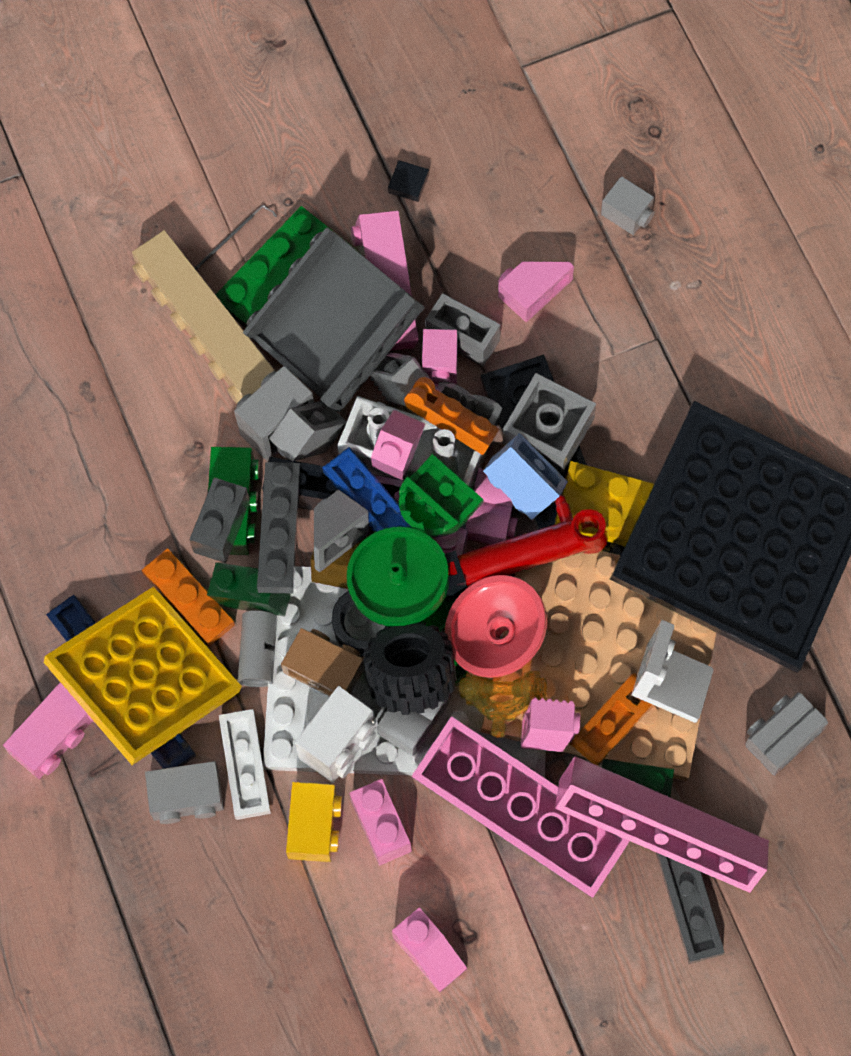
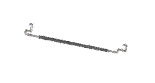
M265 205L259 207L243 223H241L227 238H225L212 252H210L196 267H194L195 270H197L202 264H204L218 249H220L234 234H236L250 219H252L254 215L262 207L272 212L274 217H277L276 213L273 210L267 208Z

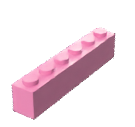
M576 756L559 780L555 806L557 810L749 893L767 871L769 840Z

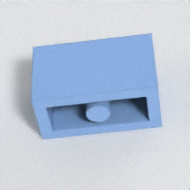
M520 433L499 450L483 470L490 483L494 487L501 489L511 499L514 507L521 513H525L531 520L561 495L568 482Z

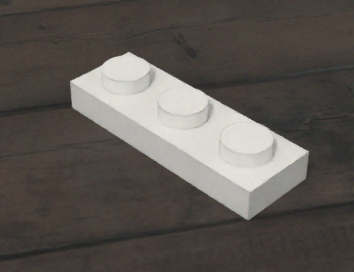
M250 709L219 715L235 819L239 820L271 814L254 710Z

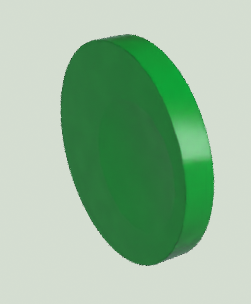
M409 527L386 528L368 536L353 552L346 574L348 590L357 609L371 621L389 627L416 624L433 614L443 602L450 580L448 563L439 544L426 533Z

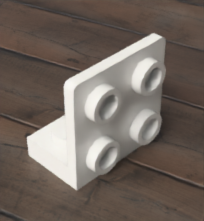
M661 620L646 646L631 695L696 723L702 712L713 668L674 651L676 641L672 640L671 636L675 625Z

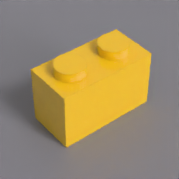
M292 782L286 845L288 859L331 862L332 852H338L339 831H334L335 817H341L342 796H336L335 785Z

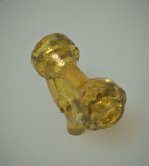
M532 670L525 672L524 676L514 681H493L487 677H480L467 671L466 677L460 679L459 693L461 699H465L468 706H474L488 720H492L491 735L502 738L505 736L507 721L515 720L516 717L524 713L531 700L535 697L538 701L542 698L546 699L547 680L546 678H541L539 671ZM493 695L514 696L512 700L502 703L490 699Z

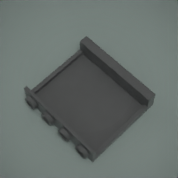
M326 227L323 232H319L311 240L310 249L306 254L291 265L288 271L289 275L282 284L276 285L270 291L267 298L268 301L262 309L250 316L247 321V327L242 333L257 342L320 396V400L328 407L341 412L425 307L338 234Z

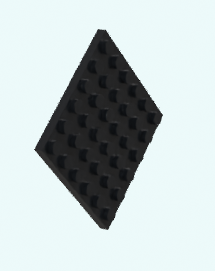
M693 401L609 579L798 673L804 664L851 556V478Z

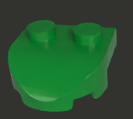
M433 454L410 478L406 477L399 490V508L406 523L411 528L422 531L431 537H444L456 532L484 503L483 498Z

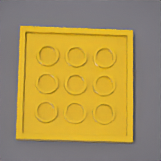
M154 586L45 655L43 661L131 765H134L240 692L242 687Z

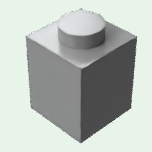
M621 176L602 200L601 215L634 235L640 226L645 228L652 220L655 213L652 210L654 197Z

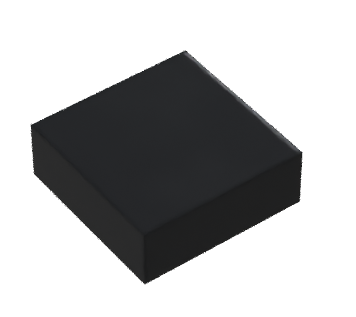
M398 160L388 185V193L419 202L429 177V169Z

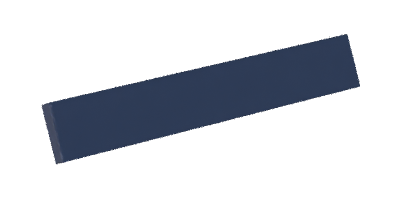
M74 594L46 614L66 642L96 623ZM179 733L151 752V755L162 769L183 766L193 759L196 753Z

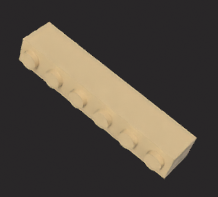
M162 231L132 251L135 265L132 268L135 274L143 283L148 280L154 288L151 290V293L161 307L167 305L172 311L170 318L180 331L185 329L191 336L189 342L199 356L205 354L210 360L208 367L217 380L220 381L223 378L230 386L227 391L233 401L237 404L245 395H252L261 387L263 379L275 370L249 337L242 333V328L166 231Z

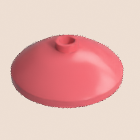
M497 575L473 583L457 597L449 610L445 623V633L448 635V640L451 641L454 660L469 673L480 677H501L519 670L535 656L543 643L547 630V613L539 594L532 586L519 578ZM504 631H508V635L500 639L501 634Z

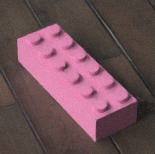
M452 716L412 775V778L591 898L594 897L630 842L627 839L555 809L558 792L556 785Z

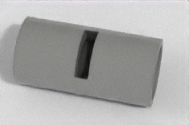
M248 611L242 614L238 682L241 685L268 687V683L272 684L274 652L270 650V647H275L277 616L273 613Z

